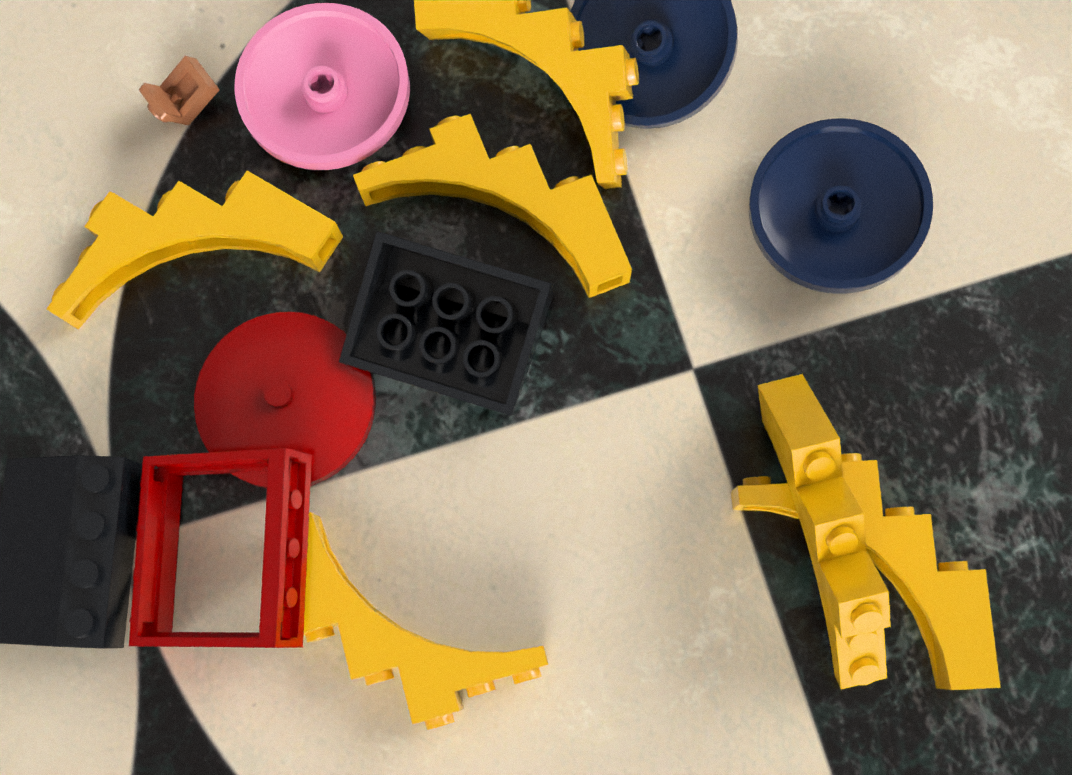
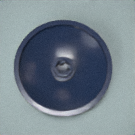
M575 0L570 12L576 21L582 22L584 30V48H578V51L623 45L630 58H636L639 84L632 86L633 99L616 101V105L622 104L625 126L652 129L680 123L705 108L718 95L730 76L738 47L737 19L731 0Z
M846 118L826 119L809 123L780 139L761 161L753 179L749 198V219L752 233L759 249L769 263L789 280L803 287L833 294H848L872 289L899 274L911 262L924 243L933 215L931 183L923 164L913 150L899 137L878 125Z

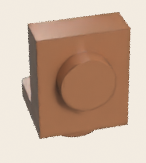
M184 56L160 86L143 83L139 88L140 93L148 102L147 107L152 115L162 122H174L184 125H190L220 90L198 60L189 56Z

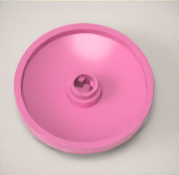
M314 3L283 12L256 32L239 59L234 91L237 108L245 126L255 141L267 153L286 164L298 168L332 170L350 166L366 159L390 140L406 113L410 95V80L406 61L399 43L379 20L351 6L336 3Z

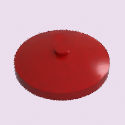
M276 312L253 318L239 325L223 337L210 352L202 366L194 394V413L198 432L208 452L288 448L312 455L310 486L316 485L342 470L357 455L369 435L376 408V390L372 372L339 362L347 334L322 318L299 312ZM268 471L231 473L247 483L267 489Z

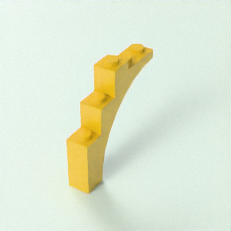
M414 0L416 30L429 40L465 39L493 44L522 56L547 73L562 89L580 118L592 150L597 184L604 189L622 187L621 175H627L628 165L625 148L619 149L618 131H624L625 121L622 104L616 105V101L633 99L632 86L639 84L636 58H630L623 45L578 51V48H584L582 22L576 21L568 8L525 13L531 11V0Z
M471 114L462 117H447L441 120L437 126L430 128L433 145L429 147H413L407 150L402 157L386 163L383 161L370 163L361 172L353 175L365 206L398 197L440 195L470 199L496 207L527 223L553 244L573 268L589 298L630 282L631 265L592 175L581 179L578 176L568 177L560 181L554 189L550 190L531 144L523 147L510 146L504 148L496 154V157L489 159Z
M246 171L240 181H235L230 186L223 206L178 181L171 191L166 192L161 197L154 216L109 191L104 200L98 202L90 212L89 221L84 226L96 237V240L82 251L74 271L66 281L62 282L55 289L52 295V302L47 307V310L79 330L97 307L129 280L158 264L192 253L220 249L262 251L290 258L320 272L342 240L343 235L335 221L249 171Z
M803 374L758 385L762 422L785 474L807 542L825 614L835 678L841 690L858 685H868L874 681L886 679L884 628L891 627L889 591L866 550L864 513L843 477L840 437Z
M859 453L841 454L843 477L864 513L866 550L874 565L894 585L913 614L929 652L936 688L946 690L1001 688L986 569L968 570L967 561L938 563V572L931 514L915 515L914 507H894L885 509V516H883L877 460L862 461L861 454ZM767 476L749 477L743 479V486H737L731 491L732 510L769 511L799 519L788 483L771 484V477Z
M309 512L304 635L306 636L307 643L334 636L333 627L338 626L350 678L353 680L364 677L366 686L393 679L392 669L398 667L412 725L425 721L426 729L429 730L455 722L453 713L463 709L459 690L466 688L468 697H473L496 690L494 680L512 675L514 684L542 677L539 667L548 665L544 645L510 652L469 651L435 643L402 628L376 609L349 580L331 549L320 516Z

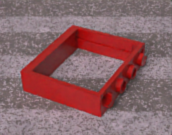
M288 448L143 457L139 516L136 527L137 542L135 568L133 570L132 607L129 620V646L303 648L312 455ZM268 471L259 632H172L183 476Z

